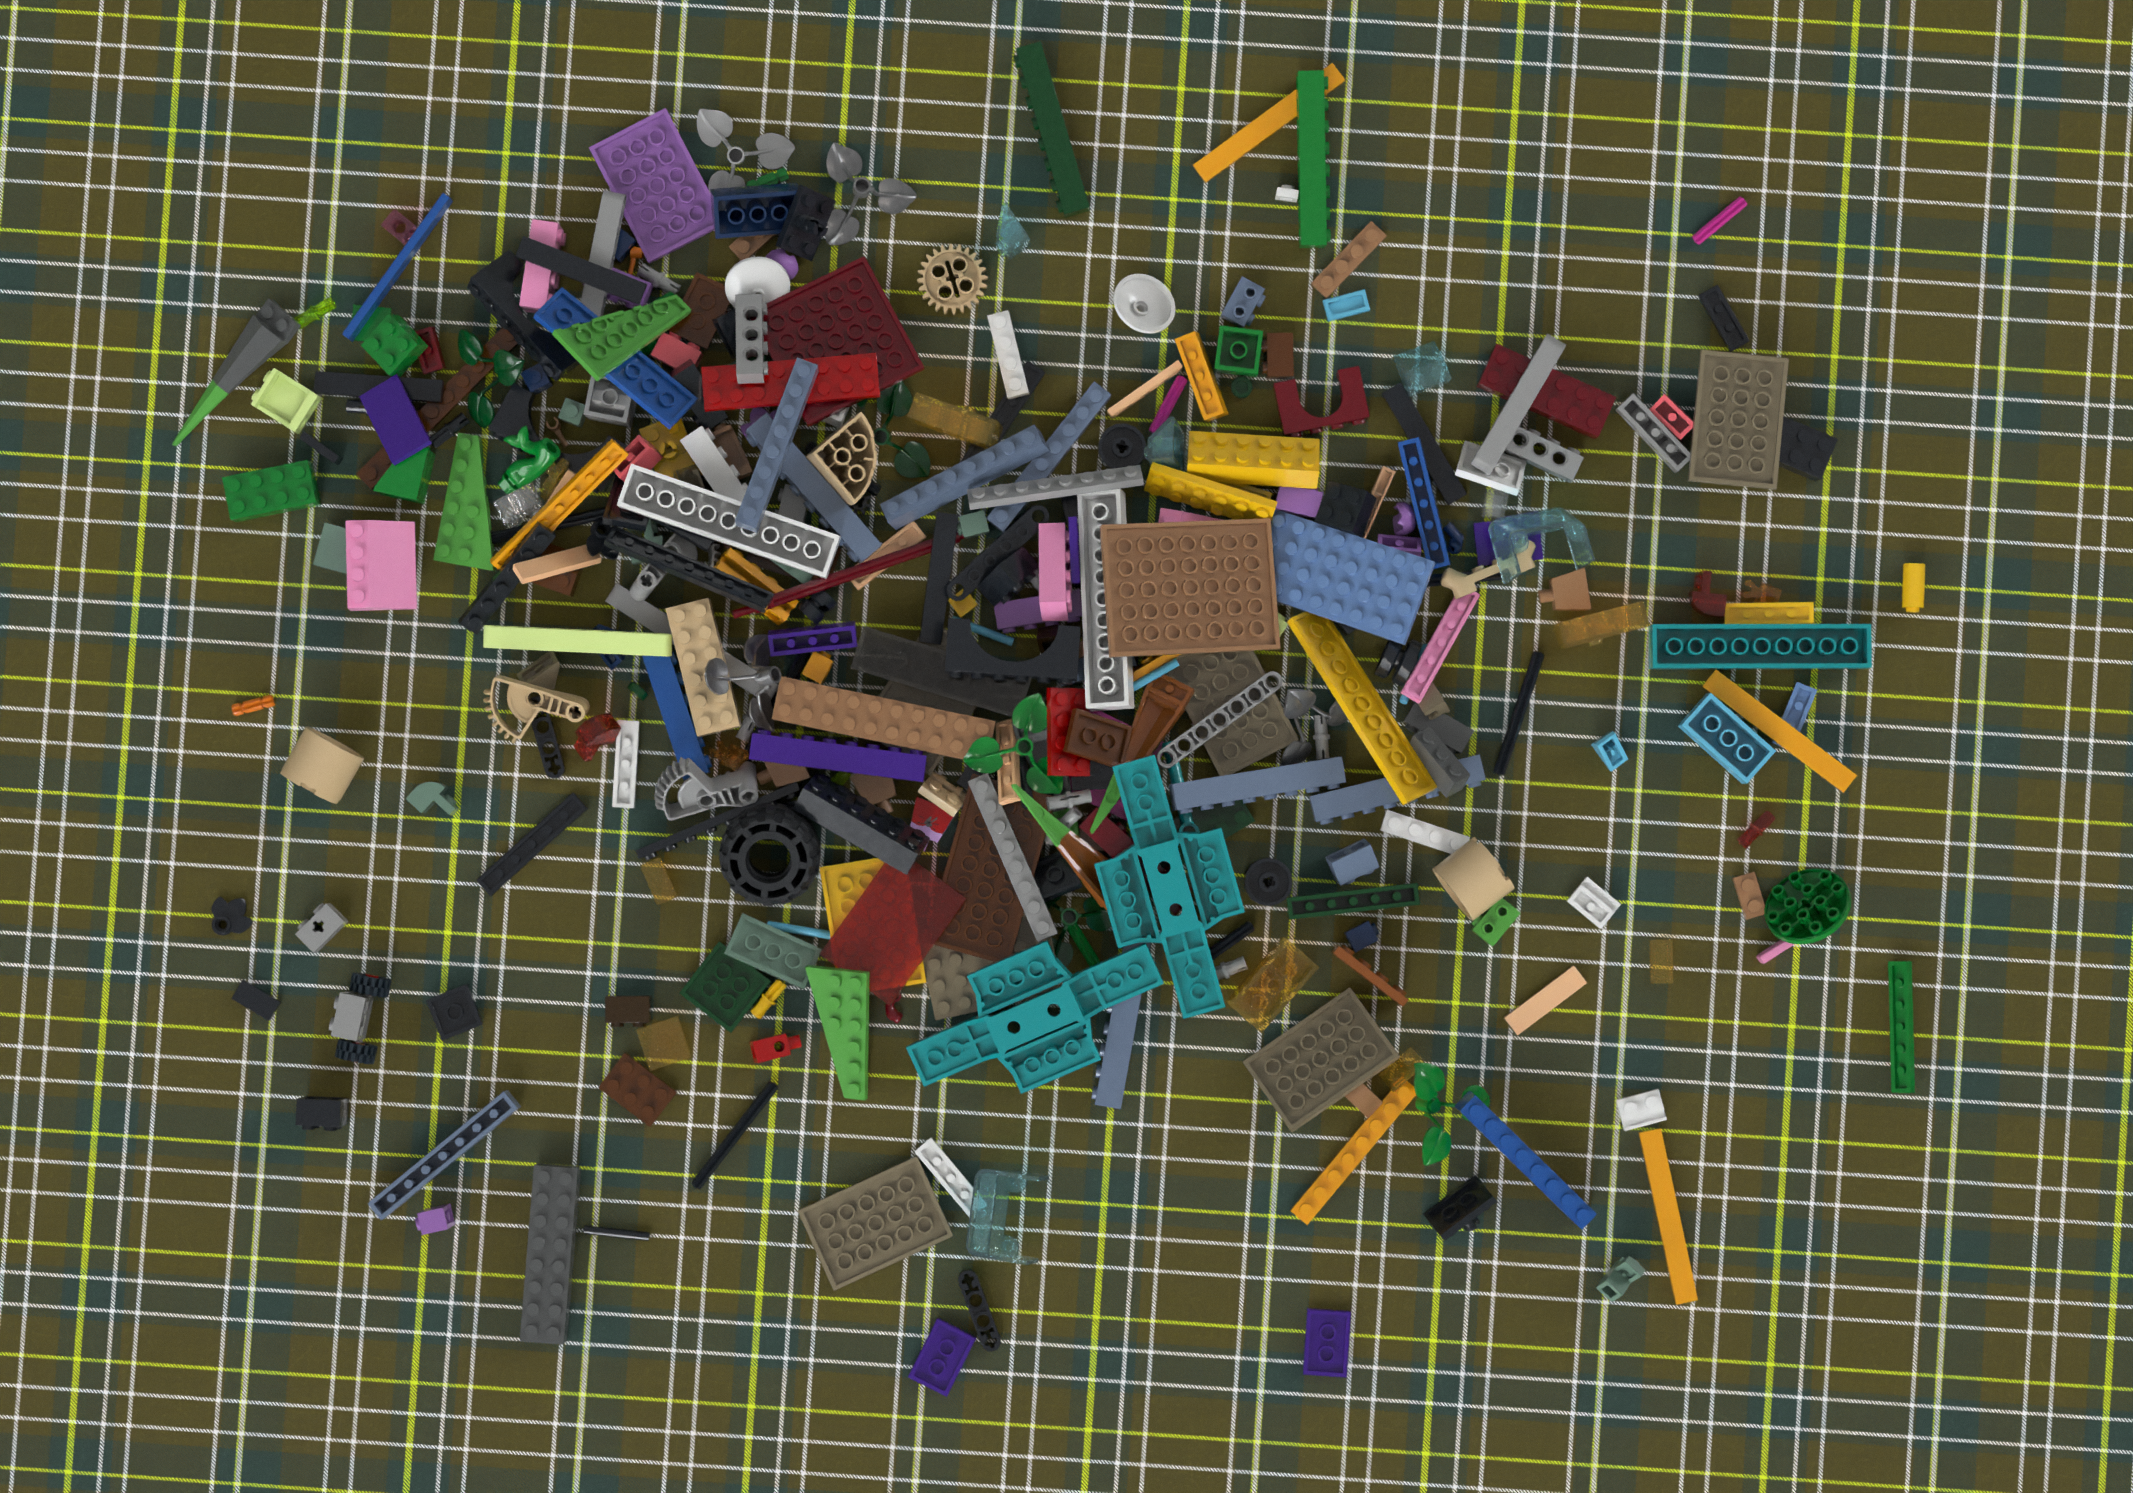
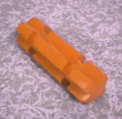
M273 695L263 696L262 699L259 697L244 701L243 704L236 703L231 706L234 716L244 714V712L250 713L264 709V707L275 706V700Z

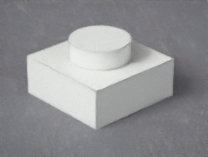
M1282 185L1281 188L1277 187L1275 200L1297 202L1299 190H1295L1294 186Z

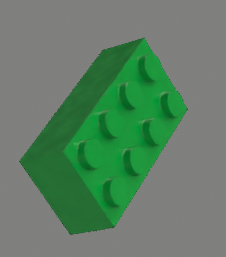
M309 460L222 477L230 520L234 522L321 505L314 465Z

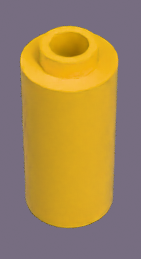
M1905 563L1903 564L1902 608H1906V612H1919L1920 608H1924L1925 564Z

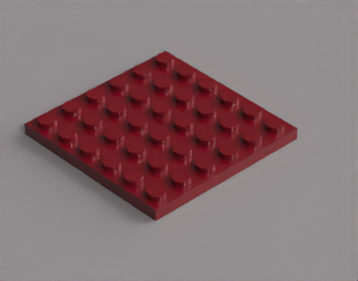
M865 256L767 303V315H763V322H767L768 335H764V342H768V353L772 361L794 360L797 357L806 359L876 353L880 392L925 370ZM749 317L751 321L756 319V317ZM864 399L807 403L802 417L807 427Z

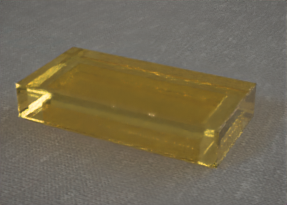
M661 857L640 865L657 906L678 897Z
M1672 939L1649 940L1650 983H1673Z

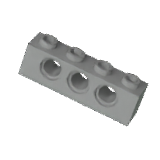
M762 294L735 295L738 384L764 383V375H768V361H764V355H768V342H764V335H768L767 322H763V315H767V302H763ZM749 317H756L753 321L747 320ZM749 337H756L753 341L747 340ZM749 357H757L756 360H748Z
M1634 393L1615 409L1674 473L1678 472L1690 460V452Z
M1520 424L1504 452L1527 461L1526 463L1571 483L1584 458L1579 455L1580 451L1568 447V449L1561 447L1559 441L1553 438L1544 439L1540 437V432L1531 428L1525 430L1520 427ZM1515 435L1523 437L1524 444L1522 446L1514 443L1513 438ZM1535 444L1543 447L1544 452L1542 455L1534 453L1533 446ZM1554 454L1562 455V464H1556L1553 461Z

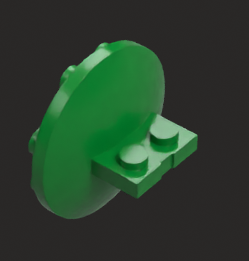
M1825 869L1794 871L1772 888L1764 908L1765 921L1771 932L1784 942L1791 944L1814 943L1828 937L1844 923L1851 908V894L1845 881L1832 871Z

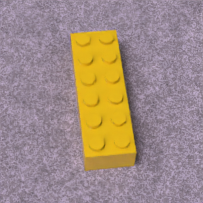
M1189 431L1186 473L1218 483L1317 489L1320 439Z

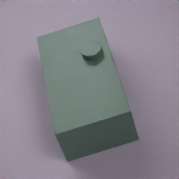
M324 523L313 565L347 574L346 528Z

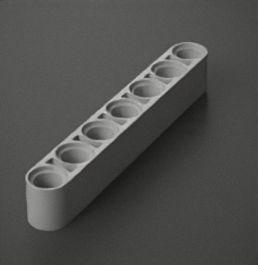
M604 190L600 203L589 262L610 270L613 269L626 204V194ZM584 284L581 303L598 317L603 316L608 293Z
M1548 333L1546 334L1474 456L1471 465L1488 475L1491 474L1566 347L1565 343Z
M1274 671L1266 673L1162 748L1156 755L1158 767L1161 769L1171 768L1271 696L1282 685L1281 675ZM1268 677H1273L1277 681L1275 688H1271L1266 684ZM1256 690L1259 693V700H1251L1248 694L1249 691ZM1232 703H1239L1242 711L1234 713L1231 709ZM1214 716H1222L1224 718V725H1216L1213 721ZM1204 728L1207 732L1206 738H1198L1196 729ZM1181 740L1187 741L1189 750L1181 751L1178 747V742ZM1168 753L1172 758L1171 763H1162L1160 760L1161 754Z

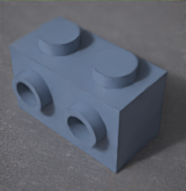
M1242 276L1220 317L1239 328H1244L1245 325L1250 326L1256 316L1253 314L1255 307L1260 308L1266 298L1263 295L1265 288Z
M1365 839L1325 857L1334 880L1340 886L1351 884L1356 878L1362 875H1369L1374 872V869L1380 867L1371 844Z

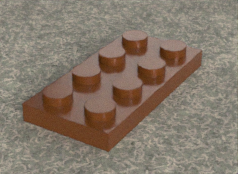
M1343 944L1341 947L1335 945L1330 951L1397 1004L1404 1007L1408 999L1404 997L1407 993L1395 984L1391 987L1387 983L1389 979L1378 971L1373 973L1370 970L1372 966L1362 958L1356 960L1353 957L1354 952Z

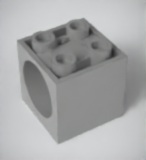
M591 376L583 414L589 420L632 428L637 403L606 377L597 382Z

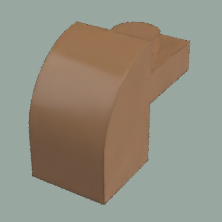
M1364 1084L1345 1096L1367 1118L1383 1103Z

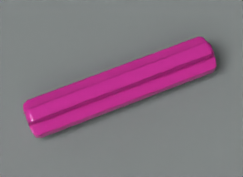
M1738 197L1692 236L1695 243L1700 245L1745 208L1747 202L1744 198Z
M1181 375L1176 377L1149 427V431L1152 434H1160L1187 383L1185 377Z

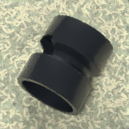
M823 590L811 594L809 598H804L796 607L813 623L818 625L825 618L824 613L830 612L838 603Z

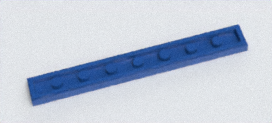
M444 193L441 194L343 331L342 335L352 342L450 207L453 201L449 196Z

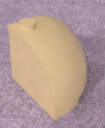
M862 412L849 419L805 455L844 502L849 505H854L868 489L877 462L874 433Z

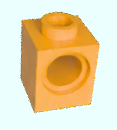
M819 651V653L813 652L802 675L823 685L834 664V661L830 660L832 655L824 651Z

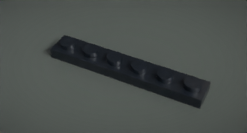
M537 521L459 618V624L477 635L520 582L513 571V564L540 557L556 537L555 532Z

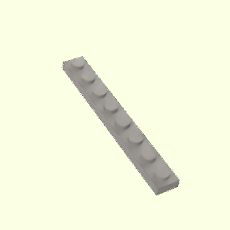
M1140 465L988 487L967 489L970 510L1142 486L1144 483Z
M989 773L968 781L1037 942L1058 934L1003 806L999 804L998 794Z

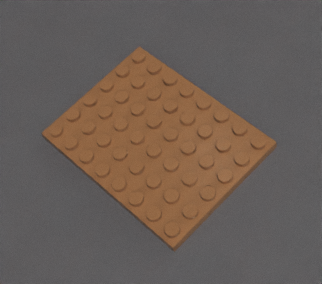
M1271 518L1108 524L1100 526L1109 658L1280 649Z

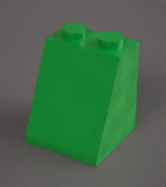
M425 447L395 466L391 464L375 485L374 491L383 496L424 504L436 454L430 451V447Z

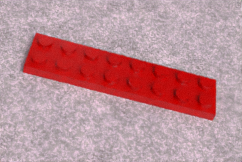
M876 353L803 359L817 364L819 369L807 403L880 397ZM796 359L769 361L768 375H764V383L738 384L736 364L701 367L705 412L779 406Z

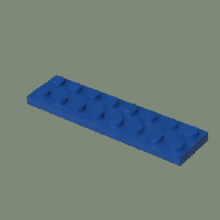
M561 287L535 313L533 318L553 333L554 330L559 328L566 329L576 323L590 322L598 316ZM641 351L605 376L669 430L698 399Z

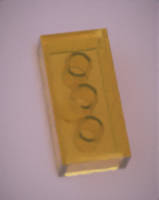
M918 392L915 394L907 416L914 424L985 449L998 443L1003 430V426L997 420L975 413L976 409L964 405L963 408Z
M1639 601L1553 625V630L1560 651L1587 643L1590 646L1602 644V639L1649 627L1650 624L1644 602Z
M1282 936L1225 1002L1262 1033L1319 967L1287 938Z

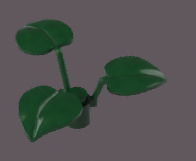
M460 329L458 334V350L463 361L471 366L476 365L478 360L480 362H493L494 371L498 375V378L485 387L480 394L474 391L468 397V410L471 417L480 427L487 429L494 419V407L490 399L484 396L485 393L499 382L505 386L514 384L522 371L525 361L504 349L497 350L493 358H484L481 356L483 354V346L480 340L470 331Z
M901 381L881 391L880 397L877 398L879 412L889 414V417L882 425V428H877L873 431L874 441L877 445L888 444L900 451L894 459V465L899 474L908 478L928 477L931 461L926 448L916 441H909L903 449L891 441L892 434L887 429L893 415L897 417L905 416L913 406L911 392L904 382Z
M1061 896L1045 903L1048 909L1052 905L1061 912L1060 921L1064 927L1058 941L1055 938H1052L1056 958L1065 967L1072 960L1073 948L1071 944L1062 942L1067 928L1073 926L1078 921V918L1086 917L1087 926L1098 932L1105 931L1112 926L1108 912L1104 907L1099 906L1093 896L1087 898L1083 903L1085 913H1077L1073 908L1063 909L1054 902L1058 901Z

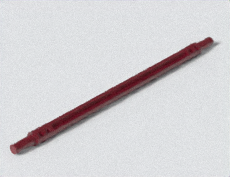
M956 531L955 544H958L960 540L965 538L964 535H959ZM932 539L829 574L827 579L820 577L774 593V597L767 610L931 553ZM744 606L732 610V615L736 619L753 612L757 614L760 611Z

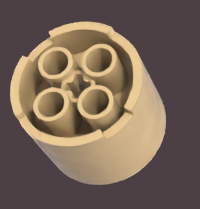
M306 726L283 765L280 774L296 785L313 792L314 795L337 804L342 799L364 757L326 734Z
M1475 837L1432 869L1449 896L1472 921L1515 889L1510 878L1504 876L1505 873L1494 856L1481 842L1477 843Z

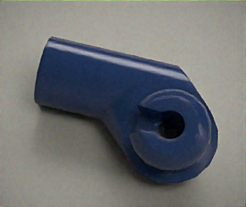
M1450 522L1443 530L1450 536L1448 551L1454 555L1461 552L1464 536Z

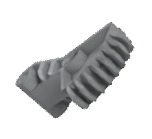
M675 533L663 546L696 561L698 559L696 546ZM713 543L708 550V566L714 567L718 561L717 558L721 556L720 552L715 551L719 549L720 544ZM648 563L630 588L631 597L636 601L647 599L668 572Z
M680 757L679 762L673 761L672 766H667L666 771H662L661 777H658L654 793L655 806L657 809L664 810L667 819L672 821L719 806L743 807L755 803L758 800L756 766L752 762L744 761L737 766V771H727L724 775L720 774L717 777L709 778L690 758L684 759ZM690 775L691 777L685 780L679 788V802L668 804L666 794L670 787L681 777Z

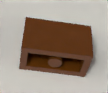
M1267 333L1266 339H1262V352H1266V361H1262V374H1266V379H1293V333Z

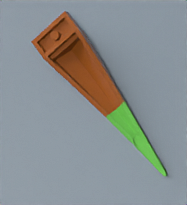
M1165 674L1147 684L1132 723L1133 728L1125 762L1146 757L1155 752L1184 713V709L1195 692L1193 688ZM1114 773L1090 829L1091 834L1096 831L1121 797Z
M1012 784L1011 786L1090 894L1099 906L1104 907L1107 911L1094 863L1107 860L1108 858L1062 824L1017 784Z

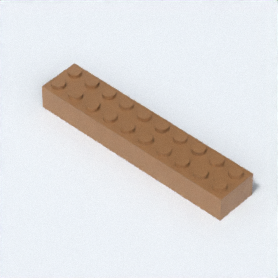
M782 676L772 715V720L962 760L975 740L981 737L993 738L996 721Z

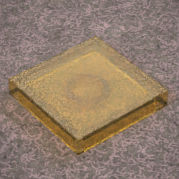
M679 1016L636 1030L650 1071L692 1057Z

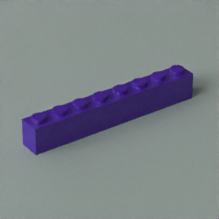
M758 730V734L752 733L750 760L924 782L927 756L923 755V751L910 749L909 754L902 753V748L888 747V751L879 750L880 745L867 744L866 748L858 747L857 742L845 741V745L836 744L835 739L823 738V742L814 741L815 737L802 735L801 739L792 738L793 734L780 732L779 736H772L771 731Z

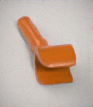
M633 247L630 250L631 262L628 269V274L633 275L636 259H643L644 257L640 247Z

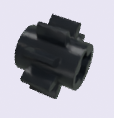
M863 495L859 499L864 500L862 502L863 506L861 508H859L858 505L848 506L854 510L853 512L856 515L857 512H862V514L865 516L864 510L866 508H872L870 504H867V501L871 499V496L865 497Z

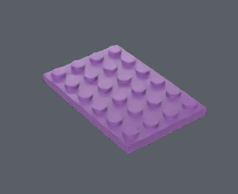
M666 108L589 147L611 192L626 194L623 215L649 264L714 231L711 194Z

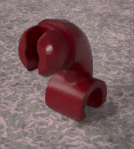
M893 988L888 994L885 1012L890 1021L899 1023L903 1014L897 1011L894 1003L901 999L902 993H900L897 999L892 998Z

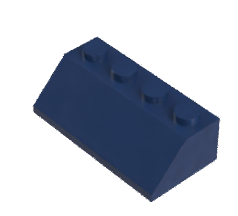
M784 183L710 189L715 238L780 234L799 187L798 184Z

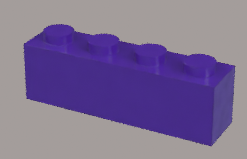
M855 621L768 631L770 657L858 647Z

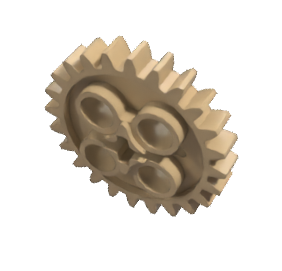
M950 244L949 250H946L941 245V252L938 253L937 250L933 249V257L928 254L926 255L928 263L921 262L925 269L918 270V274L922 275L923 278L917 279V282L924 284L919 287V292L926 291L922 298L923 300L930 298L928 302L929 307L935 303L936 311L942 307L944 314H947L948 310L952 309V313L955 315L956 309H960L963 314L965 306L972 310V302L979 304L976 297H984V293L980 289H987V285L982 283V281L988 280V277L981 275L986 271V267H979L983 261L982 259L975 261L976 252L969 255V247L963 252L961 251V244L958 245L956 250ZM946 261H949L953 276L957 278L956 286L959 291V298L955 296L951 281H947L949 280V273L946 268ZM963 261L966 266L962 271H957L953 267L955 262ZM935 268H943L945 270L942 277H935L933 275ZM968 281L972 284V288L966 292L962 291L960 285ZM949 288L951 295L948 298H942L939 295L941 289Z

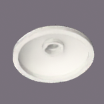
M750 257L739 261L729 270L725 279V293L733 307H735V295L761 293L763 302L768 303L790 292V279L786 270L778 262L766 257Z
M1132 274L1123 278L1115 288L1113 295L1115 310L1121 320L1130 328L1142 333L1151 334L1164 330L1172 322L1175 315L1174 298L1169 289L1158 279L1146 274Z

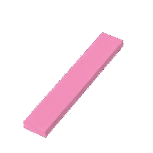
M1473 592L1459 599L1453 597L1401 690V694L1420 704L1480 596L1479 593Z

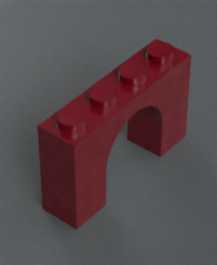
M1359 366L1340 369L1336 372L1341 403L1339 409L1327 417H1315L1303 409L1299 400L1295 379L1274 383L1273 391L1283 437L1299 438L1302 437L1301 433L1309 431L1310 435L1318 434L1328 427H1331V430H1338L1344 428V424L1352 423L1353 426L1365 424V420L1369 419L1370 415Z

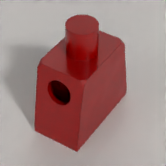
M786 1033L749 1041L754 1063L791 1055L790 1050L802 1047L799 1034L787 1037ZM780 1042L782 1048L775 1050L774 1044Z

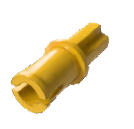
M776 979L766 993L761 994L762 997L750 1012L758 1019H762L767 1010L776 1004L775 1000L786 988V984L782 980Z

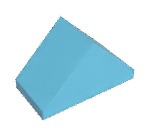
M1614 731L1607 732L1591 744L1610 771H1613L1628 760Z

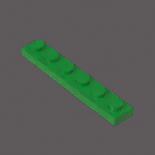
M1888 961L1891 1092L1915 1093L1912 961Z

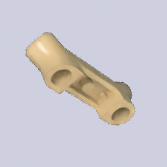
M1520 538L1517 540L1509 559L1505 560L1503 556L1491 561L1493 565L1490 567L1478 566L1471 569L1473 574L1470 575L1447 568L1441 577V585L1451 589L1455 599H1459L1477 591L1474 583L1509 568H1511L1514 576L1536 567L1532 559L1536 546L1534 542Z

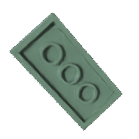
M742 913L724 954L804 990L809 980L805 967L807 965L815 966L822 949Z

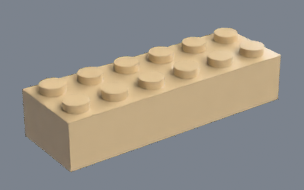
M705 598L665 608L697 736L702 737L742 727L731 681H728V692L722 695L711 692L705 682V667L709 660L720 658L726 663L711 599Z

